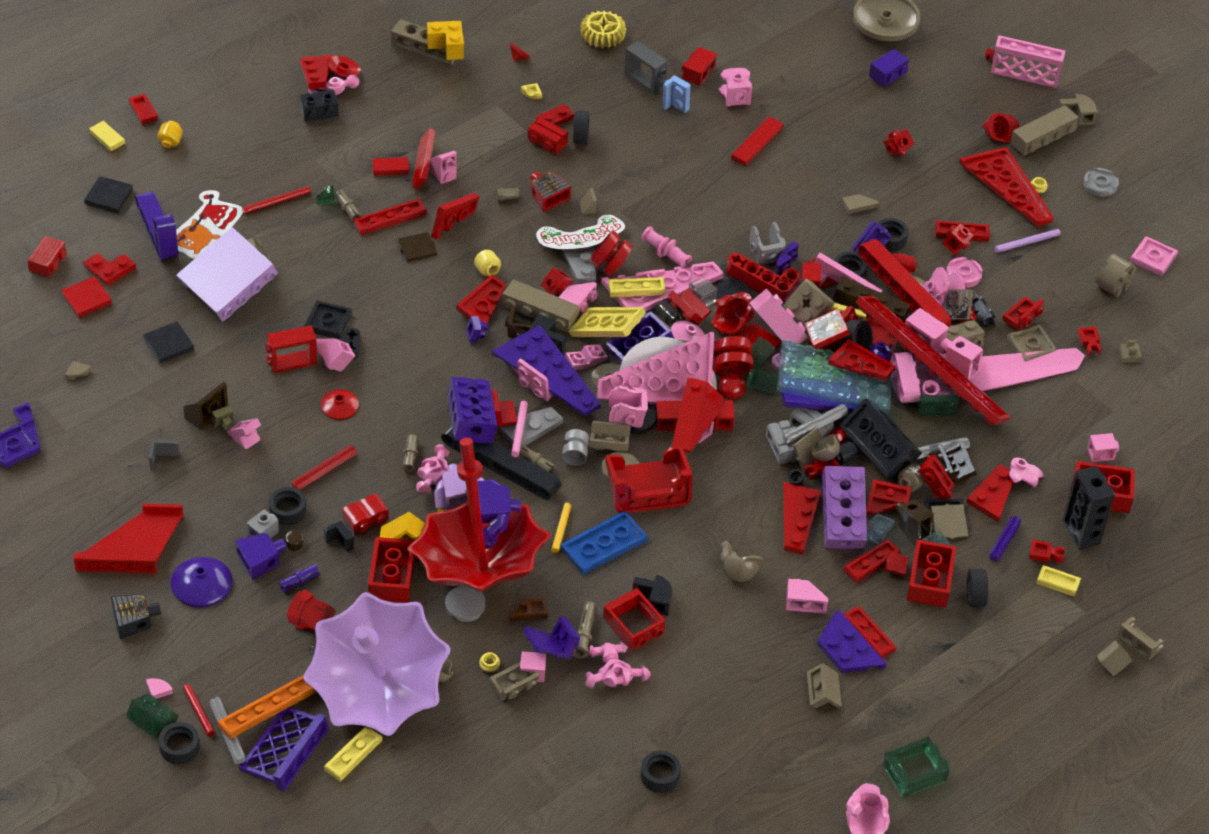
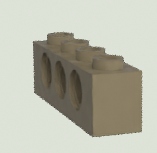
M400 19L391 30V44L450 65L454 63L455 60L446 59L445 48L428 49L427 28Z

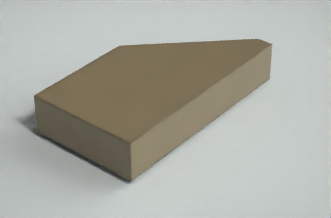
M860 194L842 198V204L848 214L879 207V201Z

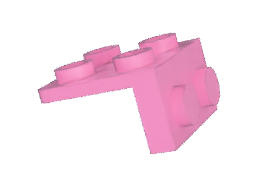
M519 359L517 361L519 383L523 387H528L538 398L548 401L553 395L549 391L547 377L524 360Z

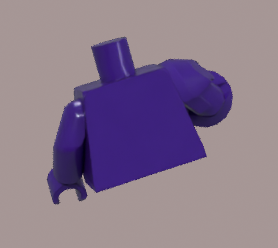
M493 479L478 481L482 524L489 523L487 528H483L485 549L493 548L498 540L497 533H502L506 530L510 511L519 512L521 508L520 500L510 499V489L501 485Z

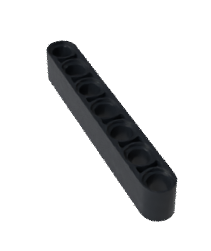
M451 424L441 434V439L447 446L461 453L460 440H454ZM473 442L475 460L542 499L550 500L561 488L562 483L558 477L520 456L513 457L511 451L495 442L493 444Z

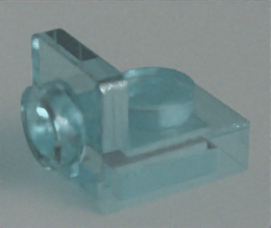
M877 513L869 521L867 539L877 544L882 543L885 540L886 534L894 527L895 521Z

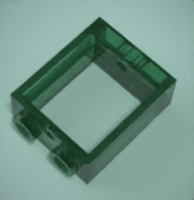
M929 737L885 753L882 763L902 798L947 781L950 771L948 762L942 758L938 746ZM925 752L934 765L935 770L910 779L899 761Z

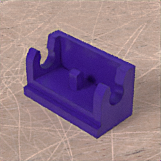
M872 220L851 249L853 252L858 253V246L872 239H877L885 246L892 235L887 232L888 230Z

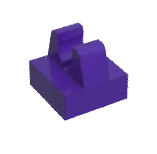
M471 316L466 327L468 340L472 343H476L478 338H484V330L488 331L487 323L479 321L478 316Z

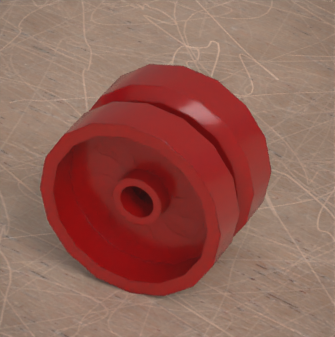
M614 230L604 238L589 259V262L595 267H599L606 260L602 267V272L608 277L612 276L624 263L633 248V245L627 240L622 241L616 247L620 240V235Z
M739 336L724 337L714 341L712 366L714 374L722 377L725 373L735 372L740 376H744L752 372L754 362L751 356L753 352L751 341Z

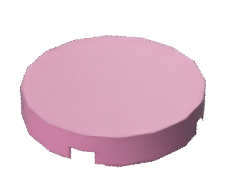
M960 257L949 262L946 273L948 278L952 272L959 273L968 288L977 285L981 281L983 270L975 260L971 259L970 261L965 257Z

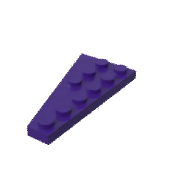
M540 325L492 350V355L505 361V364L509 367H514L518 370L517 361L522 359L546 376L551 395L565 401L569 407L585 417L601 408L600 402Z

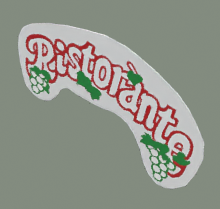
M603 215L598 219L597 225L575 232H563L553 227H542L537 231L536 235L539 243L543 246L554 249H577L601 243L612 230L616 233L623 231L625 224L613 215Z

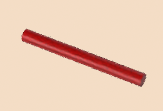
M307 186L242 207V212L247 214L311 193V189Z

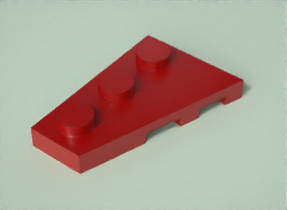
M333 54L315 57L306 56L299 59L300 67L309 90L326 87L329 71H331L327 66V60Z
M472 193L439 206L436 211L437 215L431 237L437 240L441 237L440 233L444 230L448 232L456 221L461 222L474 213L480 196Z
M492 274L459 302L456 310L469 320L471 316H478L479 321L488 324L505 291L506 284Z
M849 339L828 360V365L882 381H886L896 368V365Z

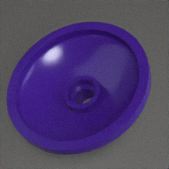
M211 557L188 559L174 570L171 577V589L174 596L183 604L191 607L215 605L228 595L232 587V575L229 568L220 560Z

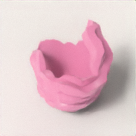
M865 783L848 800L846 815L851 834H884L890 824L888 800L884 795L880 794L878 786Z

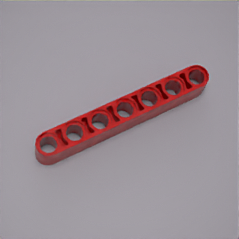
M872 239L858 246V254L862 260L901 301L910 304L909 309L913 313L921 308L947 327L951 325L950 315L877 239Z

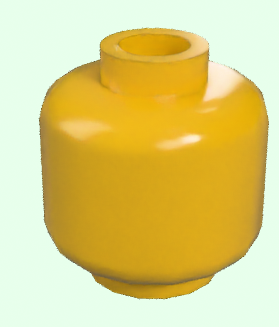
M175 121L164 122L159 129L157 139L165 148L176 147L180 143L183 130L180 124Z

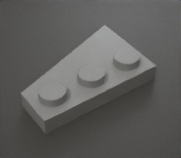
M594 246L561 249L563 257L567 260L570 266L569 269L577 284L596 283L595 266L589 262L594 253Z

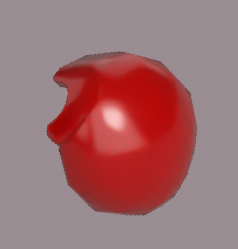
M728 372L723 374L718 380L716 390L722 394L724 399L735 400L741 398L745 393L746 382L739 374Z

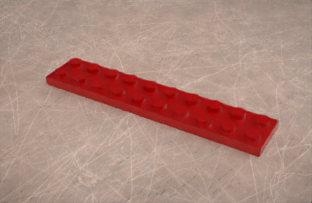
M860 296L857 299L856 303L860 306L859 309L863 313L873 317V322L880 327L883 326L890 337L897 338L905 350H910L914 353V358L921 363L924 362L932 374L939 375L946 386L957 391L956 395L963 400L966 399L973 410L976 412L980 411L988 423L997 425L1008 422L1011 416L878 299L874 296Z

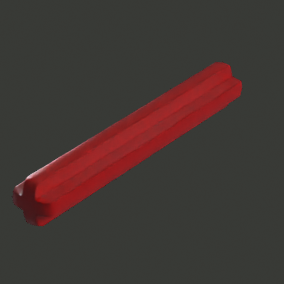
M353 445L344 448L292 481V488L303 489L357 454L356 448Z

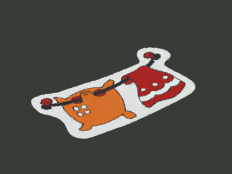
M209 190L202 192L199 198L204 204L189 220L176 230L178 251L185 253L190 258H197L233 227L243 214L242 207L219 201L218 197L220 194L218 191Z

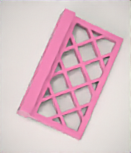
M998 36L990 73L1057 88L1065 50ZM998 52L1007 54L1008 56L1002 58ZM1015 56L1022 57L1024 60L1019 62ZM1011 59L1015 64L1009 66L1005 61ZM1032 60L1039 61V62H1041V63L1038 64V65H1035V64L1032 62ZM1001 63L1005 68L998 69L995 66ZM1028 63L1032 68L1026 70L1022 65ZM1048 64L1056 65L1058 67L1052 69ZM1018 67L1022 72L1015 73L1012 69ZM1045 67L1048 72L1042 74L1039 68ZM1035 71L1038 76L1033 77L1029 73ZM1052 75L1055 82L1047 80L1046 77Z

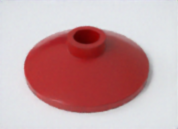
M336 55L329 57L327 60L328 68L340 77L358 76L360 74L359 65L350 58Z
M338 389L330 391L321 400L322 412L327 417L335 420L350 418L359 408L358 398L347 390Z

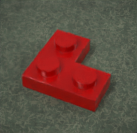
M97 253L83 262L84 268L106 286L136 269V263L125 254L108 262Z

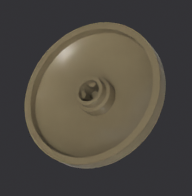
M858 0L853 11V21L863 34L873 39L899 41L912 36L917 31L920 23V12L911 0Z

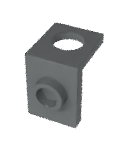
M151 441L149 454L150 470H154L156 455L179 456L178 441Z

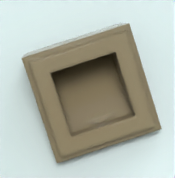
M590 188L580 200L579 204L583 215L595 214L597 200L593 188Z

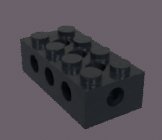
M864 398L840 425L880 471L892 480L897 481L898 473L906 466L913 464L922 454L875 402Z
M1097 466L1075 471L1062 518L1063 524L1079 550L1100 545L1112 502L1115 498L1113 488L1108 485L1104 473Z

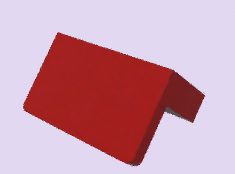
M491 390L497 427L516 425L517 417L513 401L499 402L497 390Z

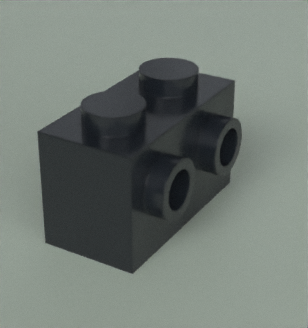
M334 90L300 95V109L304 122L339 116L338 101Z

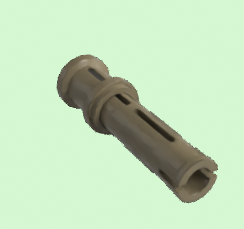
M590 601L584 603L580 626L577 631L580 641L572 654L576 658H586L588 656V645L592 641L590 632L597 605Z

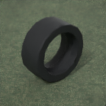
M575 110L573 143L588 144L589 111Z
M885 218L878 222L886 230L894 231L901 236L899 238H891L884 247L888 251H898L906 246L909 230L904 222L895 218Z
M851 251L842 252L834 258V261L840 265L850 264L858 267L860 271L853 273L865 279L868 265L858 253Z
M864 320L848 321L846 326L850 334L841 338L842 345L848 339L856 343L858 331V345L870 351V346L873 342V332L869 323Z
M284 487L270 495L268 501L269 513L277 517L279 524L293 525L305 517L307 505L302 491L292 487ZM287 500L295 501L299 504L297 509L290 512L280 511L276 508L278 503Z
M984 568L969 569L967 572L966 592L970 607H985L987 605L989 586L987 572Z
M183 722L172 723L166 726L160 733L158 739L160 753L166 761L172 764H184L190 762L198 755L200 740L198 731L194 726ZM176 736H186L192 740V744L185 750L175 751L167 747V742Z
M661 750L646 755L642 761L640 774L642 783L646 788L659 793L669 792L676 788L681 776L679 759L674 754ZM664 764L673 770V776L668 779H656L649 774L648 770L653 765Z

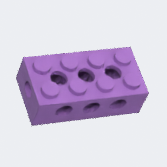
M825 466L823 472L825 548L864 549L866 545L865 467Z

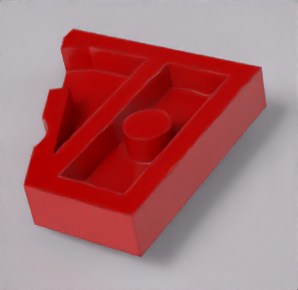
M873 479L866 515L894 511L899 502L908 503L911 487Z

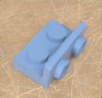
M675 75L671 79L666 80L663 84V109L666 110L672 105L686 113L690 108L691 85Z

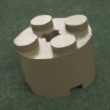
M1112 254L1106 260L1108 264L1105 268L1101 267L1095 283L1098 287L1118 297L1122 290L1126 291L1131 284L1129 279L1135 274L1137 267L1120 256Z

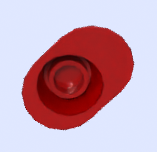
M994 113L985 121L981 128H984L987 137L1008 143L1011 142L1013 131L1020 128V125L1015 117L1011 115Z

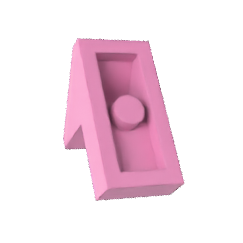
M258 418L241 421L226 432L243 448L248 449L260 441L256 428L261 426Z

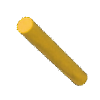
M564 503L551 548L553 553L559 552L572 507L570 503Z

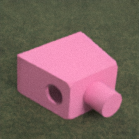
M961 336L957 337L953 342L948 338L942 341L940 347L946 351V360L970 380L980 372L983 354L981 347Z

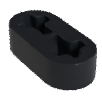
M349 328L344 331L343 342L348 343L350 348H353L352 351L355 354L353 360H355L359 356L361 336L358 329Z

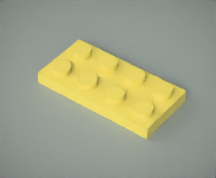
M643 307L588 308L572 326L569 333L572 337H627L646 312Z

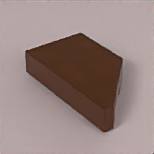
M546 598L525 599L520 604V607L510 614V621L548 618Z

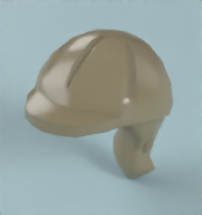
M728 541L721 543V560L724 562V570L730 579L737 582H745L757 574L759 567L763 563L762 557L752 555L740 558L736 552L733 553Z

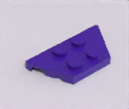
M837 610L818 639L817 645L841 673L867 671L868 668L879 667V670L885 669L886 662L840 610Z

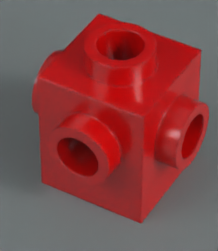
M908 129L892 131L888 134V138L883 140L890 156L898 155L900 157L908 152L907 149L915 144Z
M960 223L956 228L952 226L946 233L948 237L942 244L956 255L961 249L965 251L971 244L969 240L973 234Z
M552 268L544 277L541 286L545 289L546 293L559 297L574 281L562 270Z

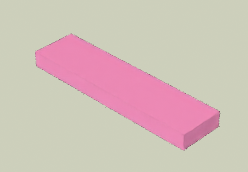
M822 253L818 254L814 264H821V273L838 283L842 277H845L881 293L883 291Z

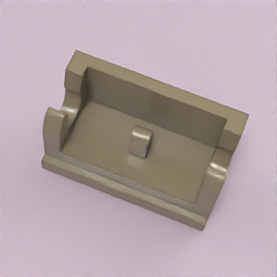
M1131 617L1121 624L1117 637L1149 661L1163 649L1162 643L1164 641L1159 639L1155 642L1135 626L1133 622L1136 619Z

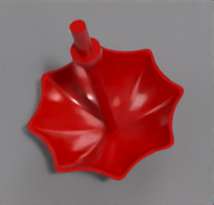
M463 438L460 440L462 462L457 466V474L461 480L465 481L468 502L451 510L428 514L423 532L417 540L409 545L408 550L423 562L427 571V578L435 584L442 586H465L478 592H485L499 583L517 580L528 575L534 568V558L537 551L545 545L551 534L534 521L530 506L521 504L519 512L510 511L508 526L502 533H497L498 540L495 546L491 549H485L483 528H487L489 523L482 524L477 481L483 474V467L479 461L475 460L473 440L471 438Z

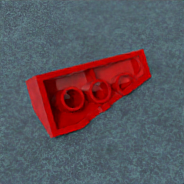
M687 378L672 447L682 446L684 452L691 453L701 440L706 429H709L713 420L719 416L724 397L707 381Z

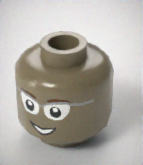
M910 464L903 468L897 477L899 485L911 487V492L923 486L925 481L918 471L921 466Z

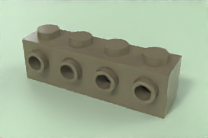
M1064 105L1014 130L1010 144L1023 155L1034 152L1036 149L1046 146L1068 133L1074 132L1077 128L1079 117Z
M514 279L503 292V307L511 310V307L514 306L516 307V312L536 319L541 314L556 320L555 327L557 329L569 332L578 320L579 305Z

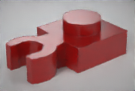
M1096 326L1078 328L1077 335L1081 346H1087L1086 354L1090 356L1092 350H1095L1097 355H1100L1101 339Z
M835 458L826 462L813 460V465L804 466V474L809 473V480H814L818 475H822L825 466H840Z
M1032 539L1029 559L1049 563L1050 559H1053L1057 563H1063L1064 556L1062 555H1064L1065 548L1061 546L1053 548L1050 542Z

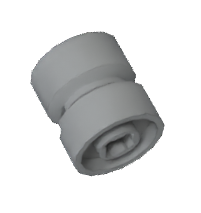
M572 429L566 432L562 459L566 464L580 466L587 461L589 435L585 431Z

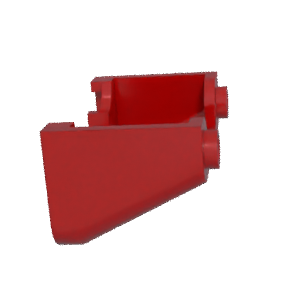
M682 446L671 447L665 450L663 461L625 465L624 458L618 454L605 456L613 502L618 513L624 511L635 513L673 508L690 503L692 499L693 474Z

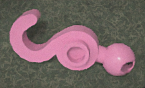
M355 75L348 76L346 80L334 77L327 82L326 87L308 89L309 93L318 92V90H334L335 95H338L344 91L345 87L356 88L359 85V78Z

